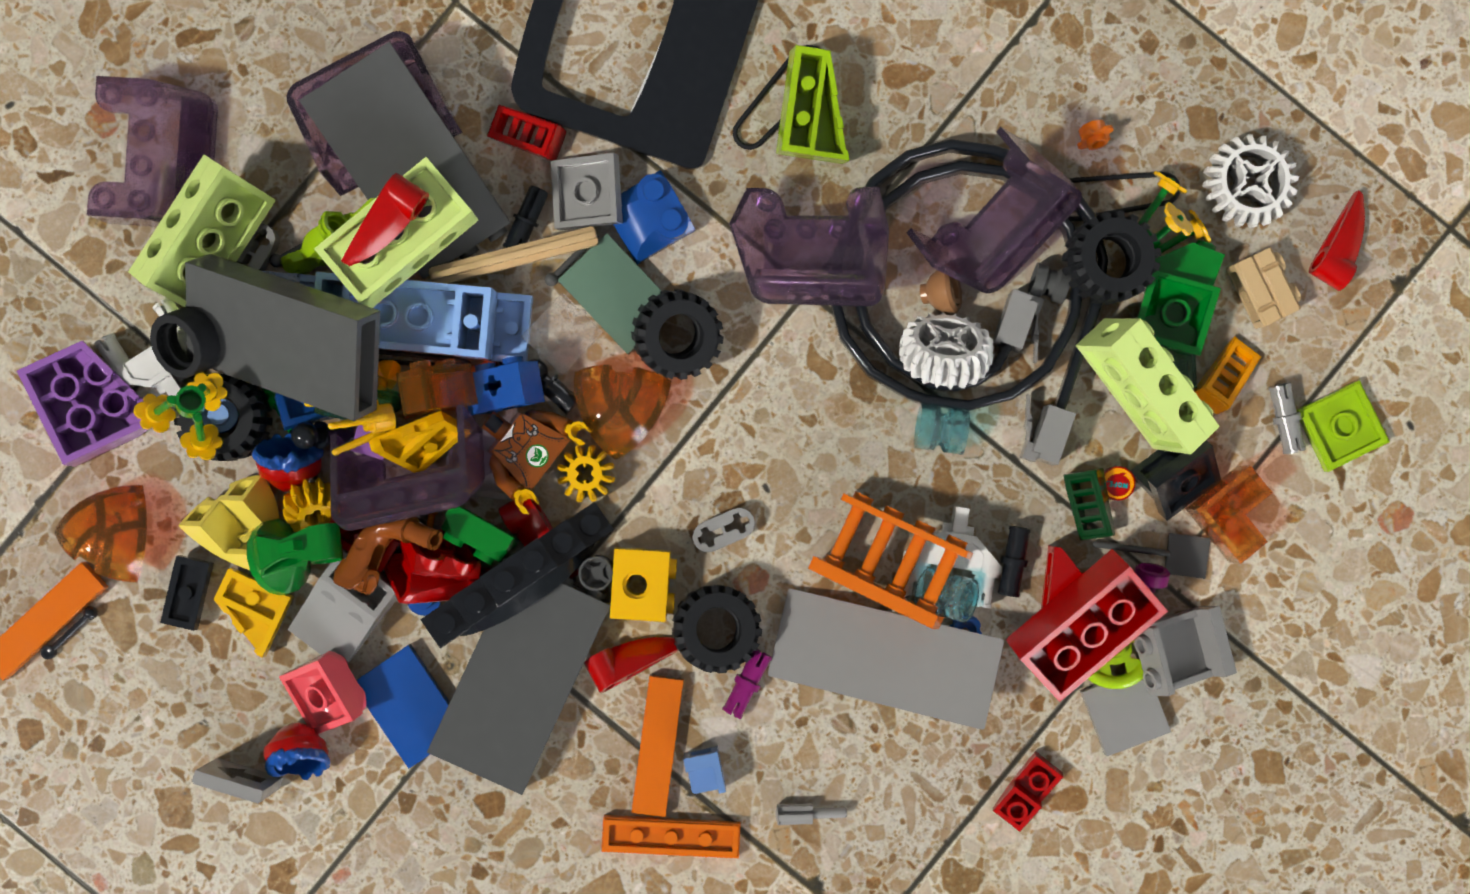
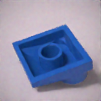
M661 170L644 176L638 184L621 193L623 223L613 225L637 265L696 231L687 212Z

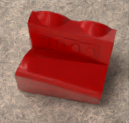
M439 529V531H441L442 534H443V536H444L445 531H443L442 529ZM443 538L440 546L433 551L412 542L403 543L398 540L402 554L394 553L384 568L399 603H428L450 600L449 598L466 588L469 580L479 579L481 560L473 555L475 549L466 543L460 548Z

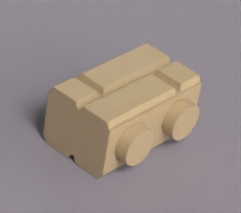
M1272 247L1264 249L1226 268L1255 329L1270 325L1301 309L1298 303L1301 301L1300 292L1295 284L1288 282L1283 272L1286 270L1285 261L1280 253L1273 252Z

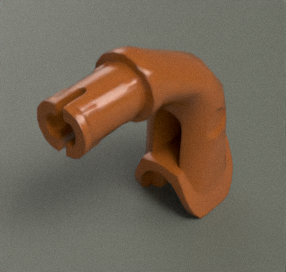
M412 515L374 522L362 529L353 542L346 559L343 558L334 573V583L348 590L354 589L370 595L378 585L380 573L377 571L385 550L393 539L400 540L403 543L412 542L434 551L440 546L443 534L439 530L420 523L419 519Z

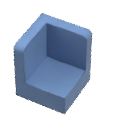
M718 746L684 753L683 761L686 773L688 772L693 794L717 789L719 794L726 792Z

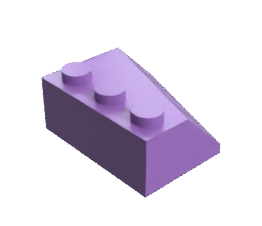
M84 341L73 344L17 370L63 465L76 467L148 431L141 427V419L135 416L133 410L137 403L143 402V399Z

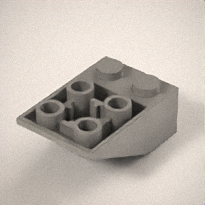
M343 549V557L346 559L348 551ZM338 561L330 563L320 576L288 630L320 655L333 651L342 655L349 663L396 602L397 598L387 575L380 571H377L380 573L378 585L370 595L336 585L334 583V573L341 562Z

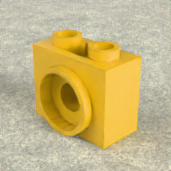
M616 547L614 549L610 619L666 622L667 614H674L675 593H669V579H676L677 559L671 558V551ZM632 575H641L645 578L647 587L644 592L635 593L630 590L628 580Z

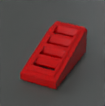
M499 104L487 137L553 161L557 160L566 136V130L558 124ZM512 117L513 120L507 136L503 135L508 118ZM522 122H525L520 139L517 140L516 137ZM535 127H538L533 145L529 144Z

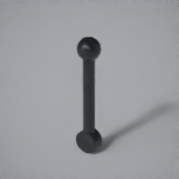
M92 606L85 608L83 616L52 645L42 648L41 656L47 660L54 658L57 655V649L88 620L96 618L98 615L97 609Z

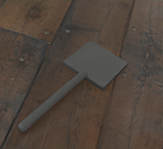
M1169 533L1167 550L1102 541L1093 542V546L1096 548L1165 556V568L1168 569L1170 574L1206 578L1210 538Z

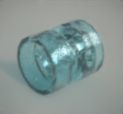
M920 404L915 425L914 448L934 451L937 446H940L943 452L963 455L969 433L970 412L950 409L947 413H943L941 407Z
M927 568L921 574L916 586L915 603H917L919 598L923 599L936 569ZM949 574L937 600L936 606H938L936 613L942 614L944 612L945 618L966 623L970 620L979 598L977 580L957 574L953 576Z

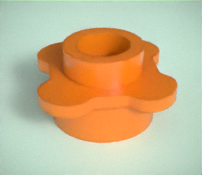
M1093 120L1084 124L1078 130L1081 142L1077 144L1078 149L1088 148L1089 150H1097L1104 147L1111 139L1110 133L1114 131L1113 126L1106 125L1104 120Z

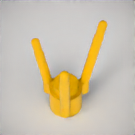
M377 400V410L356 421L345 419L329 423V429L362 425L365 432H371L333 449L332 454L335 456L367 443L376 436L395 429L396 418L392 405L390 403L379 405ZM304 403L306 407H313L311 405Z

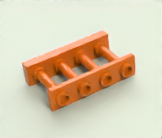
M855 491L853 497L843 493L840 500L851 504L852 508L831 553L826 554L825 558L813 556L808 569L931 629H939L944 616L936 613L938 606H936L937 600L958 555L971 560L973 553L965 549L968 543L950 534L944 540L934 535L935 527L917 520L915 525L903 521L902 519L905 514L887 505L884 511L871 505L874 499ZM866 511L883 519L861 569L857 568L855 573L843 568L845 564L843 558ZM895 526H898L913 533L914 536L892 583H888L886 588L874 583L876 577L873 574ZM928 540L945 548V551L923 599L919 598L917 603L905 598L907 591L904 589Z

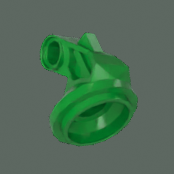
M281 519L270 520L258 525L252 531L247 543V561L251 574L258 585L269 593L276 595H285L298 591L307 582L311 572V564L333 563L344 558L340 525L338 523L312 525L294 532L287 521Z

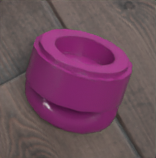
M1153 563L1136 565L1135 573L1153 594L1156 589L1168 586L1170 572L1165 567Z

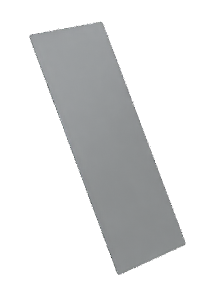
M790 588L787 592L768 676L983 730L987 721L1004 640L941 625L939 629H931L904 615Z

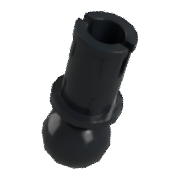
M539 359L529 360L538 361L544 395L567 415L581 398L570 391L558 379V374L551 378L548 375V367L543 361Z
M318 421L315 424L301 422L295 425L291 431V440L298 448L309 449L313 446L323 449L328 445H343L354 439L353 427L329 429L328 424L323 421Z

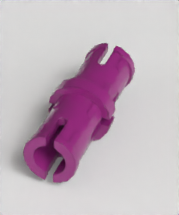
M759 649L752 652L750 655L752 658L745 664L741 674L735 676L734 681L736 684L725 705L722 707L723 711L730 715L733 713L734 717L742 719L753 693H758L761 687L758 683L769 662L772 660L770 655L765 652L761 653Z

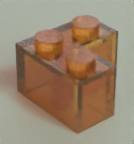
M453 358L434 362L435 366H431V360L410 363V370L396 373L404 418L425 417L440 410L448 412L477 405L478 400L471 363L456 364V360Z
M1251 465L1236 466L1185 509L1228 562L1242 564L1268 542L1246 514L1273 492Z

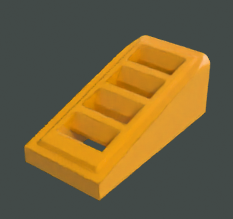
M1234 336L1202 377L1194 392L1200 400L1211 407L1215 414H1220L1230 409L1262 356ZM1234 353L1245 361V366L1233 359L1231 355ZM1226 365L1234 372H1236L1238 375H1233L1231 372L1225 369L1224 366ZM1217 377H1219L1221 380L1227 383L1229 387L1227 388L1225 385L1217 380Z

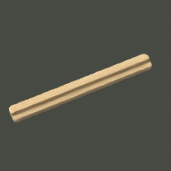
M589 226L429 268L431 282L451 284L598 245V237L595 228Z

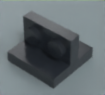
M1207 440L1191 455L1157 450L1131 470L1135 481L1154 499L1158 513L1166 521L1221 481L1213 446Z

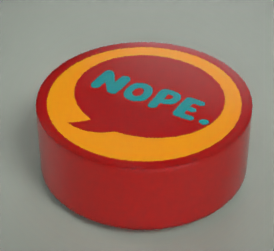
M1113 466L1104 470L1110 500H1124L1133 493L1135 478L1131 471L1121 466Z

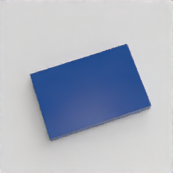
M409 644L357 679L358 684L365 691L367 708L408 769L430 755L427 753V750L450 703L412 645Z

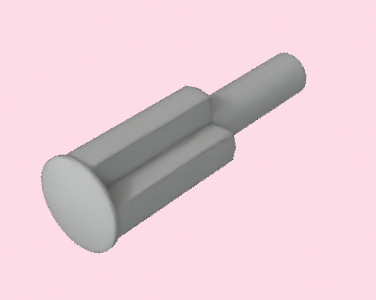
M812 803L777 804L776 821L778 825L813 824V819L847 817V809L845 807L813 808Z

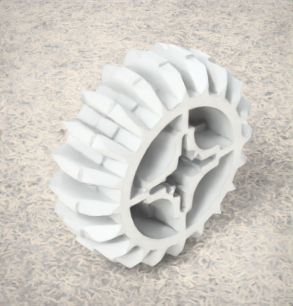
M1251 134L1246 135L1243 141L1239 137H1235L1230 140V146L1227 144L1221 145L1218 148L1219 154H1213L1209 158L1213 166L1205 168L1203 173L1212 179L1203 182L1202 186L1207 189L1212 188V193L1208 194L1205 200H1216L1217 205L1212 208V212L1216 213L1222 209L1225 211L1222 221L1227 222L1234 217L1236 227L1243 226L1245 222L1249 228L1257 227L1259 222L1265 226L1271 223L1272 218L1278 219L1283 216L1282 208L1287 209L1291 207L1293 203L1288 197L1296 195L1298 190L1290 184L1298 181L1300 176L1290 174L1289 170L1296 167V163H1286L1284 158L1289 155L1288 150H1284L1281 153L1277 152L1279 141H1273L1267 146L1266 136H1260L1256 141ZM1240 156H1252L1261 160L1264 164L1262 166H1254L1248 160L1244 161ZM1228 168L1231 169L1229 173L1233 178V186L1230 191L1227 185ZM1260 173V175L1254 179L1255 183L1252 184L1251 187L1248 186L1247 188L1241 190V188L1247 184L1246 180L1249 179L1250 176L1252 177ZM1271 173L1274 180L1273 190L1268 184V178ZM1245 196L1251 199L1253 203L1257 201L1261 207H1248L1239 203L1237 199Z
M944 312L936 316L928 313L926 318L917 316L915 322H908L907 328L903 330V335L900 338L899 355L904 370L911 371V378H922L923 384L930 382L935 384L936 388L942 385L947 386L951 390L953 386L957 385L965 389L967 383L976 385L978 379L985 378L993 362L994 346L993 339L989 337V331L981 329V323H971L969 317L960 318L957 317L956 313L953 316L946 315Z

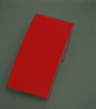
M1035 751L993 807V812L1021 832L1042 808L1041 802L1063 778V772Z

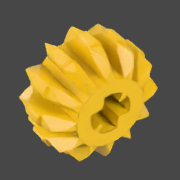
M577 445L575 446L576 459L569 452L564 453V458L571 464L569 466L558 464L557 470L567 472V476L560 477L557 481L558 484L570 482L571 485L564 492L566 496H570L578 489L577 502H583L585 493L588 491L589 499L591 502L597 501L595 489L597 488L602 494L607 495L609 490L602 482H615V477L605 475V471L614 469L615 465L614 463L601 464L608 456L606 451L601 452L594 458L596 452L595 445L588 447L587 456H585L582 446ZM591 465L594 468L591 472L594 479L590 483L589 480H584V483L580 481L579 477L582 474L579 470L580 466L589 467Z
M319 477L313 483H309L304 479L301 487L291 485L290 493L284 494L283 516L293 531L298 532L308 526L329 523L340 505L343 504L341 494H339L332 482L323 483Z

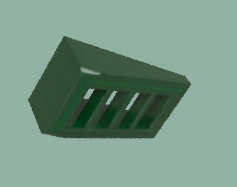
M1098 468L1064 474L1065 487L1080 541L1115 536L1104 469ZM1091 481L1093 488H1080V483ZM1095 495L1096 501L1083 503L1082 496ZM1085 509H1099L1100 514L1085 516ZM1102 521V528H1087V523Z

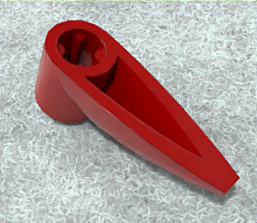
M398 173L392 175L366 215L341 261L348 266H352L385 248L403 231L410 221L420 214L428 200L429 193Z
M1359 190L1353 193L1308 271L1309 274L1337 291L1344 289L1357 271L1355 262L1361 247L1365 226L1364 196Z
M527 499L523 503L529 514L521 513L515 501L512 500L500 507L498 511L507 528L512 534L517 536L524 546L553 529L541 506L537 505L533 499ZM578 568L570 575V577L573 578L579 574Z
M643 638L604 649L584 661V665L598 691L604 693L679 650H677L674 644V638Z

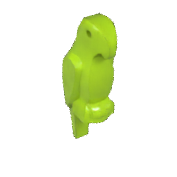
M370 198L355 213L350 212L343 215L342 212L325 211L320 216L321 219L318 221V226L310 230L304 237L301 249L288 253L281 258L283 269L288 273L305 275L320 265L328 266L314 248L375 198Z

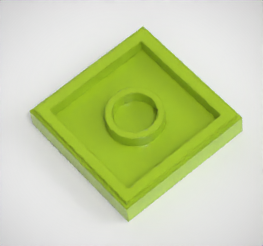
M1360 380L1354 381L1297 409V412H1300L1302 417L1299 421L1324 472H1330L1390 442Z

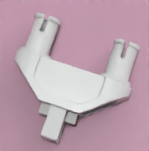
M168 298L161 300L163 305L160 306L159 303H156L152 307L159 317L179 309L175 302ZM177 326L178 342L187 355L186 332ZM114 333L102 337L104 342L97 340L94 344L106 363L129 385L156 388L160 394L167 392L169 396H176L177 392L186 386L184 380L188 378L175 377L167 372L157 361L152 346L135 357L128 358Z
M953 506L950 523L943 522L942 529L935 531L934 535L946 540L948 534L968 543L965 549L973 553L971 560L958 555L953 568L972 571L971 574H975L969 605L991 609L995 578H999V575H1001L1002 567L977 536H973L974 527L967 526L970 509ZM928 540L926 541L904 589L907 591L906 595L912 596L913 589V595L923 597L927 567H931V564H939L945 548Z

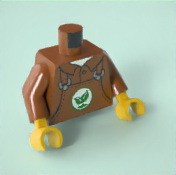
M529 410L525 414L516 413L510 422L493 411L481 426V428L496 438L488 449L491 455L489 466L495 483L511 500L515 501L523 514H529L523 506L525 500L533 499L537 505L539 504L532 489L570 442V439L582 446L585 442L577 438L578 431L586 429L588 432H592L583 422H573L555 412Z

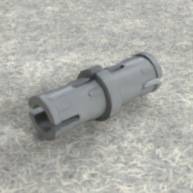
M1291 382L1268 387L1275 417L1272 418L1273 424L1278 426L1283 454L1297 453L1298 450H1306L1299 420L1302 417L1301 413L1296 410Z

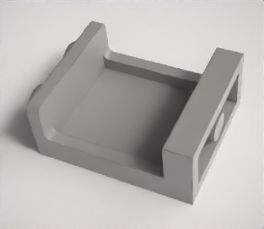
M1197 606L1161 618L1134 640V646L1139 654L1143 669V681L1148 688L1149 695L1171 696L1175 694L1176 689L1213 676L1228 677L1237 673L1220 606Z

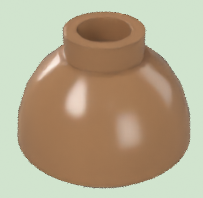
M950 265L942 267L929 277L927 283L920 285V297L923 304H931L936 310L944 313H957L962 305V290L958 274Z

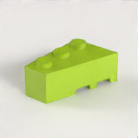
M795 45L790 50L776 154L844 164L850 161L843 134L844 125L839 111L838 91L830 50Z

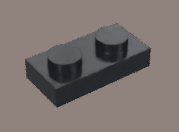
M183 555L176 556L160 623L192 631L198 630L214 565L213 562Z

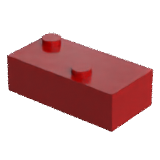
M1111 549L1005 640L1026 667L1061 702L1165 615L1168 610L1134 570Z

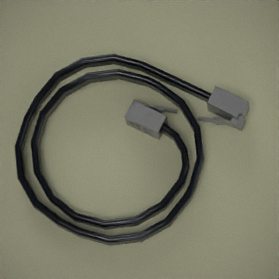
M948 139L907 150L869 178L846 217L835 248L828 297L839 340L867 377L904 399L921 405L971 411L1013 400L1051 372L1073 335L1079 320L1082 297L1078 295L1080 289L1078 287L1071 288L1068 312L1063 328L1041 366L1009 390L971 400L928 395L910 389L876 369L849 334L839 296L845 252L855 224L876 188L909 163L947 153L991 158L1021 168L1058 189L1084 223L1097 217V215L1068 178L1030 156L998 145ZM958 161L917 172L879 201L857 238L850 288L861 330L888 366L927 389L957 392L979 386L1002 368L1011 351L1017 353L1023 349L1032 320L1031 342L1034 345L1033 363L1036 364L1039 342L1038 317L1044 299L1013 289L1008 294L993 337V345L999 346L1000 349L994 357L985 378L978 379L976 385L967 383L965 389L957 385L953 386L951 390L947 386L942 385L936 388L935 384L930 382L923 384L922 378H911V371L904 370L903 363L896 357L871 324L861 286L866 245L887 209L921 184L960 174L1002 180L1037 200L1062 232L1066 244L1067 240L1073 237L1072 233L1075 231V226L1045 188L1005 166ZM1100 240L1096 248V261L1100 269L1106 274L1108 256L1104 241ZM1091 297L1075 345L1095 327L1102 303H1092ZM1076 346L1073 348L1054 406L1049 404L1043 407L1031 442L1030 436L1033 417L1030 414L1031 395H1026L1024 422L1026 436L1019 457L1030 462H1036L1037 460L1049 465H1059L1076 413L1066 410L1084 358Z

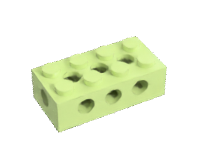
M203 155L128 273L145 287L186 307L185 262L209 254L237 262L276 200L208 156Z
M427 157L406 172L403 177L429 193L425 206H432L431 212L425 217L417 216L414 220L410 221L404 228L403 235L376 253L373 261L364 264L363 260L348 266L341 260L377 197L314 248L349 292L362 305L371 308L375 307L479 221L473 211Z
M1104 318L1075 346L1153 449L1191 455L1220 427L1212 416L1213 410L1207 403L1200 400L1193 390L1194 385L1192 381L1180 373L1173 363V355L1158 343L1153 336L1155 334L1153 328L1141 318Z

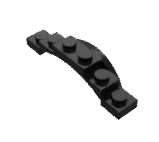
M593 502L570 519H566L540 538H536L480 576L478 580L449 598L450 600L420 620L440 649L459 636L471 635L502 623L531 607L557 588L584 562L595 543L613 532L614 529L597 504Z

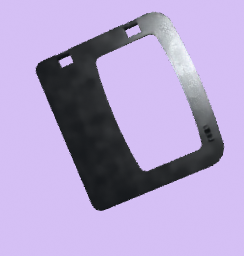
M564 0L533 1L511 83L514 101L522 111L537 118L685 169L694 170L703 165L758 0H674L651 71L632 112L627 116H619L555 94L543 87L542 82L546 60Z

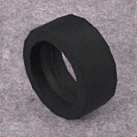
M183 307L157 317L153 323L150 334L152 350L161 366L175 377H191L212 368L218 361L220 353L219 336L212 322L197 309ZM177 326L186 332L192 342L193 359L186 355L178 342Z

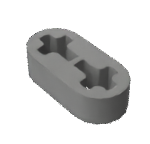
M261 223L237 260V263L247 264L253 256L249 267L265 271L270 263V257L276 253L280 244V237L277 231ZM267 231L266 238L270 240L267 246L260 245L256 253H254L259 245V242L255 240L256 235H264Z
M745 508L731 509L700 523L693 532V542L703 552L716 551L750 535L755 525L754 517ZM739 513L742 518L748 517L749 522L745 524L746 531L740 533L737 528L726 531L724 526L734 521V514ZM704 527H708L709 531L722 529L723 534L714 538L715 544L713 546H709L707 542L700 543L698 537L702 536V529Z

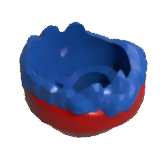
M291 433L285 435L284 438L279 434H274L271 439H264L256 445L252 457L262 478L266 479L277 489L290 492L291 485L301 487L304 479L309 482L321 472V457L324 454V450L318 449L315 446L309 449L298 448L291 440Z
M300 722L290 723L281 728L264 747L265 770L268 775L273 777H280L286 774L300 775L303 780H308L312 774L319 777L324 770L330 767L327 743L307 724Z

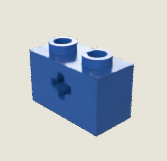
M523 356L508 357L502 359L503 365L496 367L495 362L474 366L475 372L463 374L462 380L469 416L491 414L493 411L500 412L545 402L538 361H524Z

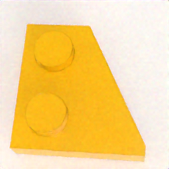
M440 410L376 436L368 442L372 452L420 475L468 432L464 423Z
M228 568L213 600L224 613L231 617L232 624L240 634L243 633L254 646V652L257 656L263 658L267 655L294 596L290 594L276 595L269 593L258 585L254 577L235 568Z

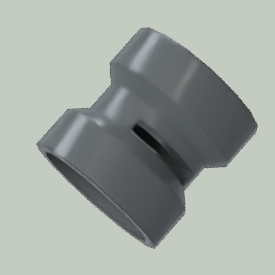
M1038 262L1031 276L1028 294L1037 297L1046 295V297L1050 298L1051 302L1063 304L1070 287L1068 282L1071 281L1072 277L1070 274L1065 276L1062 268L1058 271L1051 270L1048 264Z
M594 555L587 558L579 568L578 576L581 584L591 591L605 589L612 583L613 562L604 555Z

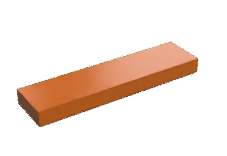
M81 562L0 636V678L2 681L9 679L109 587L87 562Z
M657 675L649 676L631 813L666 817L684 679Z
M604 815L601 852L739 859L741 823L739 821Z

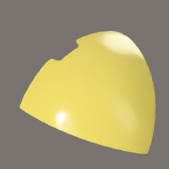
M260 475L246 477L230 483V488L225 495L219 496L216 500L212 497H207L178 526L208 551L236 566L250 570L247 561V543L252 531L263 522L279 519L275 496L268 482Z

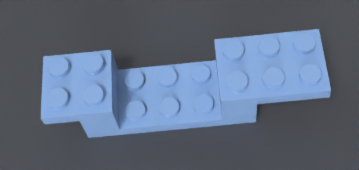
M263 271L359 303L334 273L316 272V275ZM406 280L373 307L381 311L379 349L451 355L464 359L502 362V359L514 356H523L524 361L528 360L533 307L532 295L500 293L490 287Z

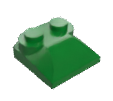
M1160 271L1153 273L1152 276L1155 279L1152 284L1146 286L1136 318H1141L1153 328L1155 333L1153 336L1162 347L1201 356L1221 288Z
M454 503L447 510L446 518L440 529L445 531L443 536L445 540L460 548L464 543L476 549L473 555L489 565H492L494 560L501 563L507 552L516 547L520 541L513 535Z

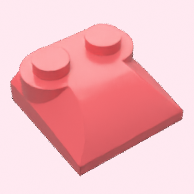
M328 651L317 659L279 676L306 724L318 734L354 721L363 714V710L366 708L365 691L352 674L347 660L336 652Z

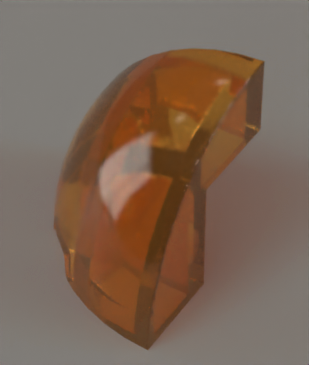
M596 365L575 371L574 391L581 418L584 424L592 431L589 432L603 451L617 460L634 449L653 428L666 404L672 381L658 373L643 368L634 367L631 373L614 371L612 365Z
M128 485L107 489L87 497L72 507L60 520L55 530L56 538L63 550L73 560L82 557L95 566L94 572L99 575L119 581L138 582L144 561L147 536V510L143 485Z

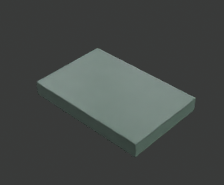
M607 233L598 241L597 246L590 248L558 279L560 284L628 355L635 350V341L631 337V332H634L635 326L632 325L634 317L638 318L640 313L638 308L641 304L645 306L649 302L647 298L652 295H660L661 290Z

